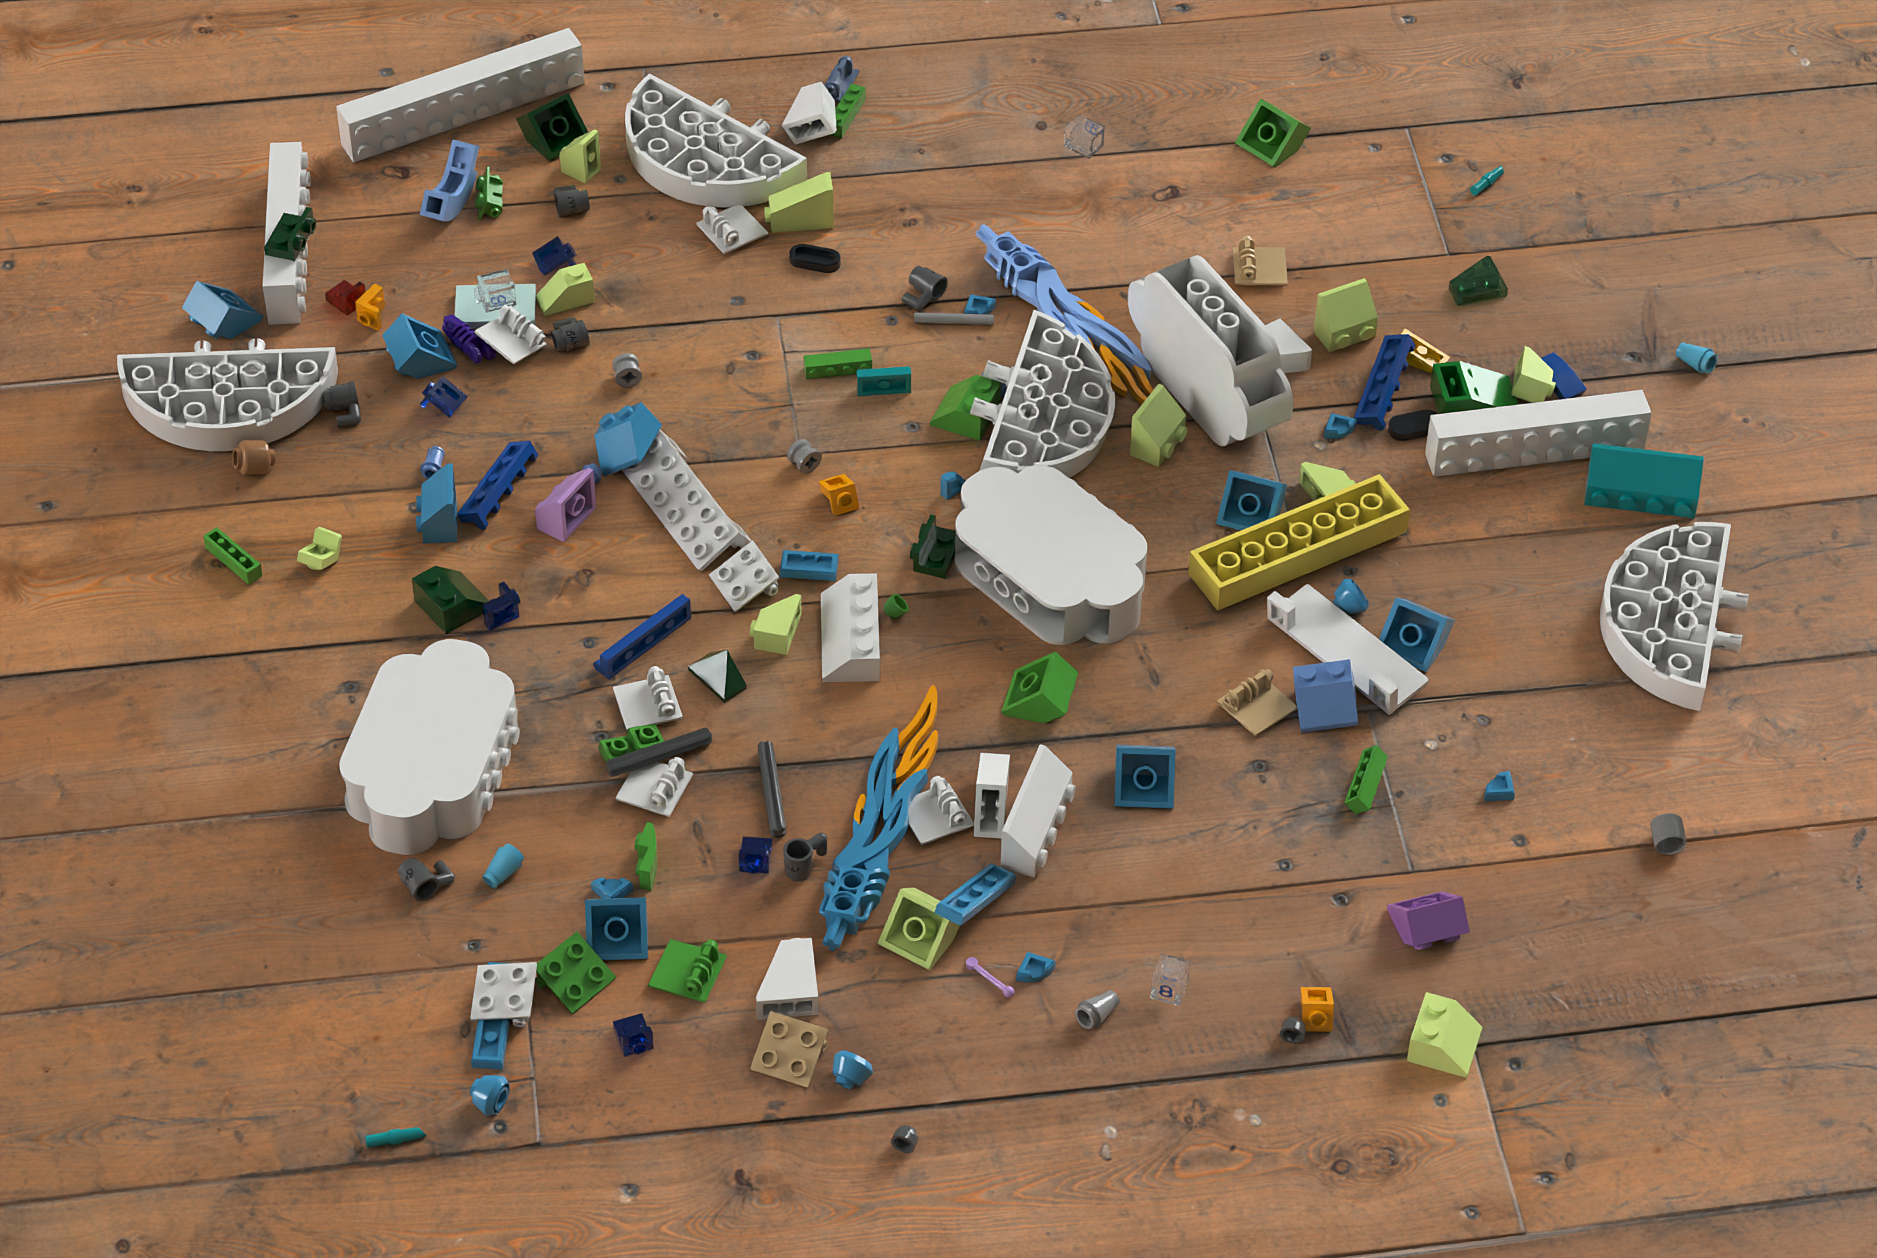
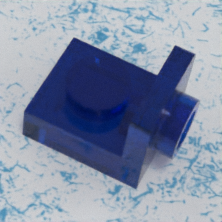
M558 236L532 252L538 268L544 276L565 262L570 266L577 265L574 259L577 256L575 250L569 242L564 244Z
M442 376L436 384L431 381L423 390L422 394L425 397L420 405L425 408L429 403H432L450 418L468 396Z
M505 582L498 584L500 597L482 605L484 624L490 631L519 617L518 605L521 603L519 595L515 589H510Z
M743 837L742 846L739 850V872L769 874L773 847L772 838Z
M642 1013L613 1021V1030L624 1057L642 1054L647 1050L654 1049L653 1032L651 1027L647 1026Z

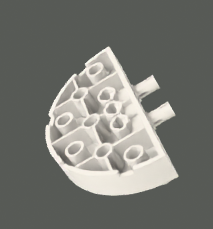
M649 73L634 89L633 97L630 103H627L625 112L626 143L628 155L633 166L649 184L677 200L710 207L750 206L767 202L770 195L807 180L806 157L765 136L770 132V127L763 119L757 120L754 125L748 127L726 115L730 112L731 107L727 100L723 101V98L718 99L712 106H709Z
M1034 310L1015 367L1009 368L990 360L987 362L983 377L1006 384L1007 390L1002 404L996 405L976 397L974 399L970 414L992 421V424L995 425L980 470L989 467H1004L1018 473L1027 467L1043 465L1053 467L1070 478L1086 468L1099 453L1113 418L1115 392L1112 391L1110 384L1112 379L1108 369L1094 348L1079 334L1075 336L1066 330L1064 323Z
M252 339L248 342V350L211 352V344L203 340V348L200 349L201 341H197L194 344V352L117 355V366L123 398L127 408L146 430L167 442L186 448L209 452L233 451L234 447H238L242 440H264L268 444L293 433L310 421L325 405L323 391L336 384L338 375L335 347L265 350L266 344L263 340L257 339V347H255V339Z
M1694 522L1693 526L1681 528L1676 524L1650 532L1634 541L1625 549L1624 554L1613 563L1606 579L1600 609V627L1603 640L1612 658L1622 671L1634 682L1655 696L1670 703L1697 711L1701 710L1711 650L1713 651L1715 648L1736 653L1740 652L1742 635L1717 631V628H1715L1717 611L1722 607L1745 612L1749 594L1723 590L1724 587H1721L1731 524Z

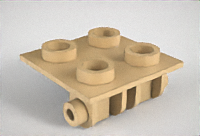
M1250 236L1242 237L1239 241V247H1233L1235 285H1288L1285 247H1255V242Z
M1269 669L1259 670L1257 675L1252 678L1248 677L1245 682L1239 683L1237 688L1228 690L1225 696L1217 700L1221 707L1255 737L1297 710V705L1271 684L1274 675Z
M770 1011L750 1070L808 1088L820 1052H825L828 1041L825 1038L828 1029Z

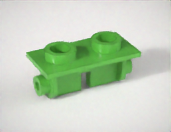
M488 166L483 176H478L475 190L478 191L475 208H478L479 220H481L484 213L491 217H498L503 210L501 198L503 181L498 175H489Z

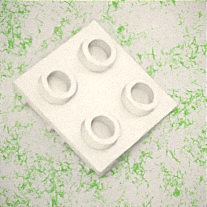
M735 205L719 213L715 207L706 206L703 209V220L696 223L723 254L768 235V232L742 205Z
M504 305L499 311L502 316L474 332L512 364H516L547 345L544 342L546 339L543 335L544 331L536 327L530 320L525 322L526 317L524 315L520 316V313L513 306L508 307Z
M753 540L709 574L735 613L761 592L770 596L778 592L777 580L780 577Z
M657 666L649 669L647 680L613 687L627 731L631 727L661 724L683 719L669 675H665L664 671Z
M679 757L671 759L668 765L655 762L632 770L615 799L670 817L693 773L685 771V762Z
M940 776L933 777L930 781V790L917 794L909 806V827L921 845L974 826V822L951 785L947 783L945 778Z
M537 962L478 965L470 1020L511 1019L514 1026L524 1027L525 1023L529 1021Z

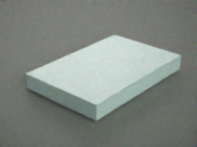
M536 284L456 285L455 316L464 323H467L472 329H478L502 316L499 311L504 305L508 307L513 306L520 313V316L524 315L526 317L525 322L530 320L535 325ZM504 296L505 303L491 304L490 299L492 297ZM500 297V298H499V301L502 302V301H504V299H503L502 297ZM493 299L492 302L497 303V300Z

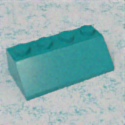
M1593 443L1586 477L1584 505L1695 518L1704 456Z

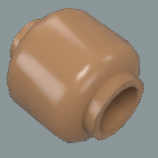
M242 440L238 447L233 449V466L244 476L265 475L269 471L270 465L275 463V452L269 448L264 440Z

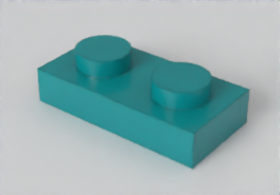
M910 366L857 370V396L911 393Z

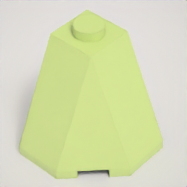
M825 172L770 195L769 207H764L765 223L770 222L771 232L834 228L831 173Z

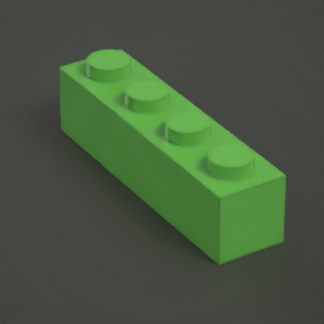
M855 84L849 86L835 109L837 130L830 135L843 138L866 100V87Z
M870 348L803 356L806 379L857 374L859 369H872Z
M216 527L203 536L205 548L248 585L263 576L261 564L219 528Z
M1378 745L1362 751L1344 802L1355 814L1370 810L1388 756Z

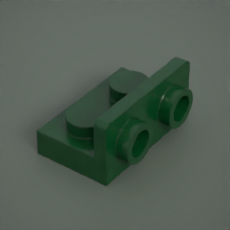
M306 207L301 216L283 213L264 246L265 255L295 261L300 251H304L308 237L316 229V219L313 218L312 208Z
M930 515L926 524L922 523L919 531L918 543H913L910 559H913L914 572L946 579L955 558L956 531L936 526L935 515Z

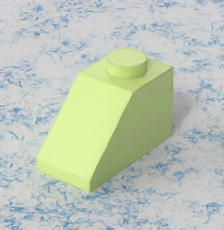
M594 129L574 139L561 150L559 159L562 173L586 184L601 170L599 132Z
M585 263L559 269L538 292L536 300L544 316L595 303L593 278Z
M1527 346L1524 347L1515 367L1511 395L1532 403L1544 402L1546 397H1551L1556 383L1552 382L1553 370Z
M1309 462L1301 463L1299 483L1313 501L1356 484L1342 470Z
M792 595L760 610L758 619L753 620L750 627V637H754V649L784 655L788 654L802 614L801 595Z

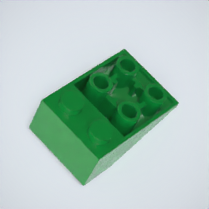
M1461 361L1433 364L1430 389L1438 414L1518 405L1516 397L1511 395L1512 384L1507 375Z

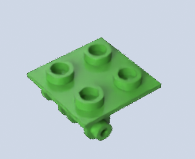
M576 931L537 963L535 982L541 988L544 986L549 987L570 1013L573 1014L612 982L616 976Z
M670 939L648 987L706 1003L727 955L719 953L718 943L711 939L702 943L701 947Z

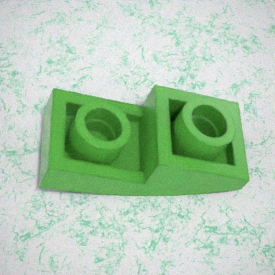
M656 724L628 728L627 736L600 740L598 750L606 763L609 759L663 742L664 739Z
M647 822L643 833L639 832L637 834L634 849L638 850L636 875H639L640 888L651 891L657 873V843L653 823Z

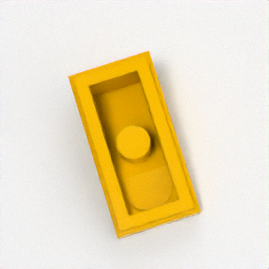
M1404 329L1401 333L1409 334L1415 344L1414 351L1408 352L1406 357L1408 365L1432 373L1433 364L1445 363L1450 358L1407 329Z

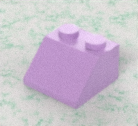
M587 468L567 476L561 484L554 487L552 493L544 501L537 505L535 516L538 530L565 542L596 509L594 472L592 469Z

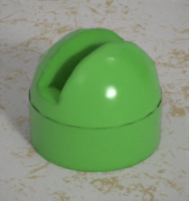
M898 594L891 595L884 603L885 614L894 619L902 617L909 610L906 601Z

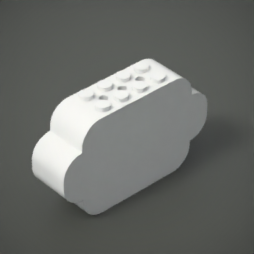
M1195 255L1151 273L1129 285V312L1137 330L1141 334L1143 355L1148 361L1152 372L1217 445L1224 447L1238 440H1244L1286 422L1291 418L1293 394L1287 377L1280 369V353L1272 333L1204 258Z
M1036 465L1027 467L1018 473L1004 467H989L980 470L964 482L961 488V512L957 516L955 523V567L965 579L1035 635L1051 644L1067 645L1083 637L1097 643H1113L1125 638L1138 627L1141 618L1142 593L1145 587L1147 542L1133 525L1125 522L1112 509H1108L1099 502L1094 495L1086 492L1073 479H1069L1053 467Z
M445 639L431 644L424 650L422 655L402 654L387 660L378 671L341 756L339 767L341 776L346 784L345 806L348 813L354 819L369 824L371 840L382 850L403 855H414L431 848L439 837L446 839L465 837L479 827L486 810L490 811L492 807L494 789H498L501 785L502 769L504 766L507 767L511 758L510 749L512 744H517L520 729L518 728V710L516 709L513 682L505 673L490 669L489 656L481 646L468 641Z

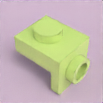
M322 527L316 528L313 543L298 551L297 561L306 564L308 568L313 570L326 568L338 561L342 536Z

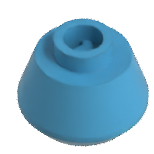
M1343 579L1334 592L1336 597L1333 600L1334 605L1349 615L1365 612L1369 605L1366 596L1354 580Z
M841 1050L834 1055L832 1074L837 1077L835 1082L844 1088L852 1090L853 1086L860 1087L873 1074L872 1064L854 1053Z
M484 1075L481 1079L477 1078L470 1089L472 1102L484 1115H496L506 1103L510 1085L505 1076Z

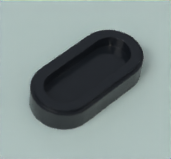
M798 244L789 251V261L796 268L832 273L837 271L841 265V256L834 249Z
M1421 410L1396 415L1389 421L1388 432L1392 438L1400 441L1428 436L1430 415L1438 413L1433 410Z

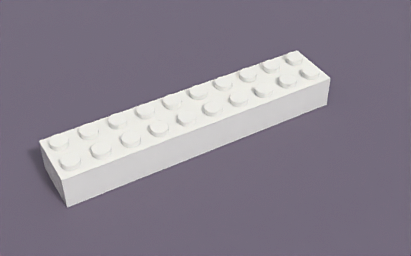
M570 28L338 105L336 108L341 145L354 163L585 84L582 45Z

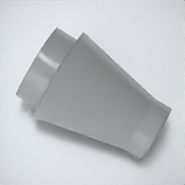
M1108 990L1103 994L1081 1001L1075 1010L1078 1023L1086 1029L1098 1028L1113 1009L1119 1005V997L1114 991Z

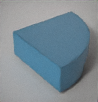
M970 294L964 314H990L996 306V299Z
M1331 413L1324 431V438L1338 439L1349 435L1356 428L1357 419Z
M947 472L941 475L940 495L946 500L950 499L961 491L962 485L966 480L956 472Z
M1510 771L1497 774L1486 785L1484 801L1514 800L1515 792Z
M602 877L591 882V889L602 899L623 898L633 891V883L624 878H619L618 880Z
M1027 952L1016 974V981H1040L1053 972L1056 961Z

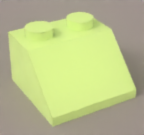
M1365 278L1318 294L1314 333L1329 352L1376 337L1378 316Z
M1158 384L1132 417L1130 455L1157 467L1161 465L1165 458L1169 459L1171 457L1174 447L1178 442L1184 440L1188 430L1185 427L1186 414L1164 385Z
M903 888L898 893L877 944L930 970L954 941L960 925L935 914L936 906L940 900L916 888Z
M1426 992L1410 1039L1407 1061L1467 1078L1483 1027L1456 1000Z

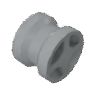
M620 354L613 360L612 367L618 385L632 387L641 381L642 373L639 368V360L634 354Z
M800 439L789 448L787 459L792 464H797V468L801 473L807 474L817 468L822 455L817 449L812 448V445L806 439Z

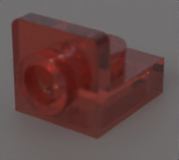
M343 280L325 293L326 301L348 316L356 310L355 302L366 292L365 284L358 282L353 286L346 280Z

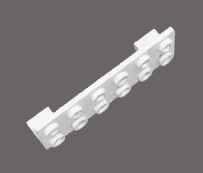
M659 430L642 461L624 468L622 471L699 571H703L730 545L733 548L737 546L743 548L752 540L721 509L685 461L688 458L675 441Z
M1306 584L1289 598L1282 597L1276 591L1267 597V618L1323 663L1350 659L1355 688L1388 715L1428 685L1429 679L1309 584Z

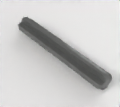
M701 728L606 761V771L610 776L614 777L700 748L712 742V734L708 728Z
M761 741L757 746L770 835L773 837H783L786 834V825L774 747L771 741Z

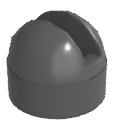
M1296 1016L1288 1017L1281 1026V1038L1292 1044L1302 1042L1306 1032L1305 1023Z
M909 1125L900 1126L891 1138L892 1146L903 1153L913 1152L918 1142L916 1130Z

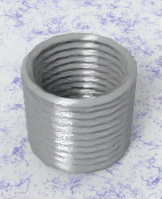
M1666 813L1652 820L1650 826L1654 847L1657 852L1670 855L1678 853L1686 847L1687 840L1683 820L1680 816Z

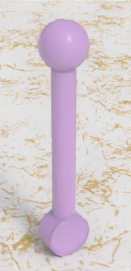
M970 957L966 960V968L968 970H976L1002 990L1005 997H1013L1015 993L1013 987L1005 986L980 967L976 958Z

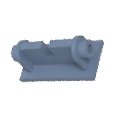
M846 55L838 60V65H835L824 85L836 102L841 101L847 89L854 83L859 74L858 69H853V62L850 56Z

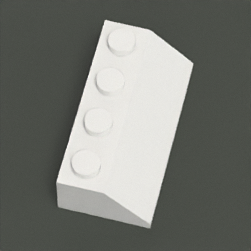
M877 573L848 574L821 593L822 682L880 681Z
M1040 744L1003 827L1001 841V868L1035 878L1038 868H1043L1046 864L1048 857L1047 847L1048 845H1054L1057 836L1056 826L1058 823H1063L1067 811L1065 805L1067 802H1072L1076 786L1072 785L1073 772L1044 745Z

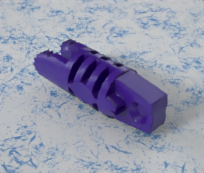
M454 315L444 317L442 330L450 341L475 364L482 362V356L487 360L495 358L496 352L493 347L475 334V331L467 323H464Z

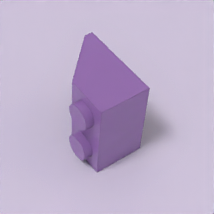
M1440 891L1387 905L1388 913L1403 943L1414 946L1415 949L1429 948L1433 946V941L1441 939L1443 942L1457 941L1461 939V934L1470 932L1463 897Z

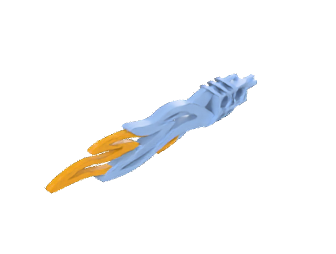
M981 225L980 230L976 231L975 235L987 246V253L984 259L997 271L996 278L1000 281L1002 276L1005 279L1004 286L1008 289L1010 284L1013 287L1012 294L1015 297L1016 295L1037 307L1039 312L1064 323L1066 330L1075 336L1079 334L1093 348V344L1100 347L1099 355L1111 376L1110 384L1112 389L1122 396L1127 395V388L1119 378V374L1134 398L1140 404H1143L1154 389L1148 381L1150 379L1151 367L1136 345L1117 328L1105 322L1104 316L1079 297L1069 293L1058 277L1056 269L1033 247L1022 244L1009 231L998 236L988 226ZM1125 365L1132 369L1146 396L1137 387L1131 373Z

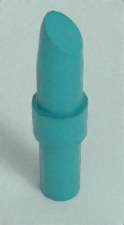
M1502 165L1482 176L1477 183L1470 187V192L1473 195H1478L1484 189L1493 185L1504 174Z
M418 1127L401 1130L397 1128L388 1130V1132L365 1135V1142L367 1148L388 1144L392 1146L420 1139L427 1135Z

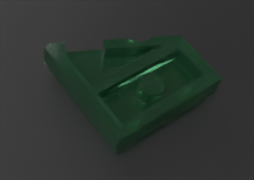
M1490 255L1484 257L1449 282V291L1457 306L1507 297L1508 288Z

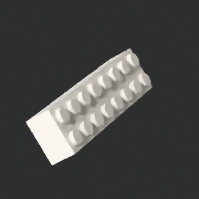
M301 142L270 143L265 245L283 213L301 216L306 205H310V191L306 187H311L310 172L305 170V168H308V154L302 151ZM307 242L304 251H300L295 261L267 256L264 251L263 292L268 325L301 324V313L306 312L305 297H302V294L307 292L306 279L303 278V276H307V261L303 260V258H308Z
M1643 390L1430 415L1425 455L1432 475L1435 477L1590 458L1593 443L1645 449L1652 412Z

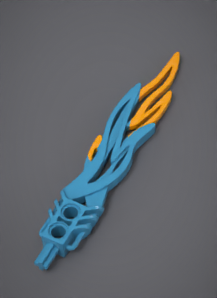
M935 685L929 688L917 714L909 725L899 735L898 729L893 728L876 752L868 773L867 799L865 794H861L855 808L853 838L833 860V871L829 870L828 882H824L823 891L825 895L820 905L819 913L826 918L827 932L823 940V946H829L831 951L840 948L845 933L856 935L860 923L867 921L870 912L880 903L882 893L885 890L891 873L888 869L889 854L898 846L908 829L909 806L912 800L928 782L927 770L933 761L938 747V731L934 730L916 755L915 753L932 731L936 721L938 696ZM930 710V715L926 723L907 746L901 759V762L896 771L894 772L895 763L898 758L899 751L905 745V743L914 735V733L919 729L927 713ZM902 782L892 797L893 785ZM883 810L884 828L872 843ZM863 814L864 817H863V820H862V822H861V824H860L861 815Z

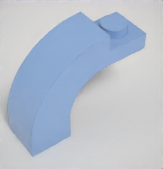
M452 140L444 175L436 188L432 190L425 189L420 215L441 221H451L460 213L471 194L476 180L477 171H474L480 146Z

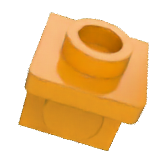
M374 283L355 303L357 321L364 326H369L378 331L382 327L381 312L385 307L383 287Z
M845 474L818 481L820 491L830 500L831 510L835 516L859 509L855 483Z
M1301 987L1302 1021L1305 1023L1306 1031L1331 1032L1333 1030L1334 1015L1331 987Z

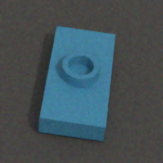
M783 550L780 577L836 581L839 554Z

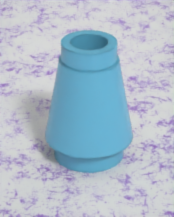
M1683 342L1676 350V357L1701 374L1704 372L1707 374L1711 373L1717 364L1718 356L1710 348Z
M510 844L499 847L485 874L482 876L483 881L488 886L496 889L498 885L522 867L523 854Z

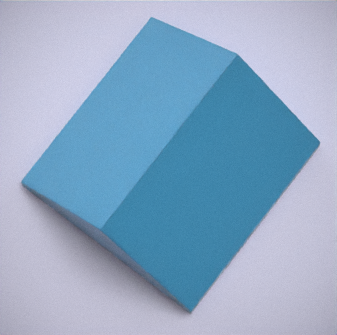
M646 897L585 900L586 942L601 960L648 959Z

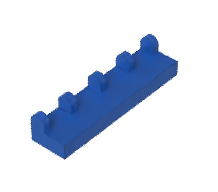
M1409 334L1384 336L1354 416L1357 419L1358 425L1372 424L1379 431L1385 429L1384 416L1386 412L1392 410L1393 404L1390 400L1393 392L1398 391L1401 386L1398 381L1400 373L1407 369L1408 362L1406 357L1408 352H1413L1415 344Z
M531 441L508 443L457 513L462 523L475 522L479 529L485 530L487 528L488 522L485 517L489 512L498 513L500 510V505L497 502L503 493L511 495L514 490L511 485L516 475L524 477L527 472L524 467L525 462L528 459L531 461L537 459L538 453Z
M684 594L678 596L601 653L600 660L598 659L593 663L594 668L610 680L691 619L690 599Z

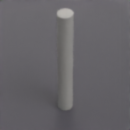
M914 313V323L994 325V315Z

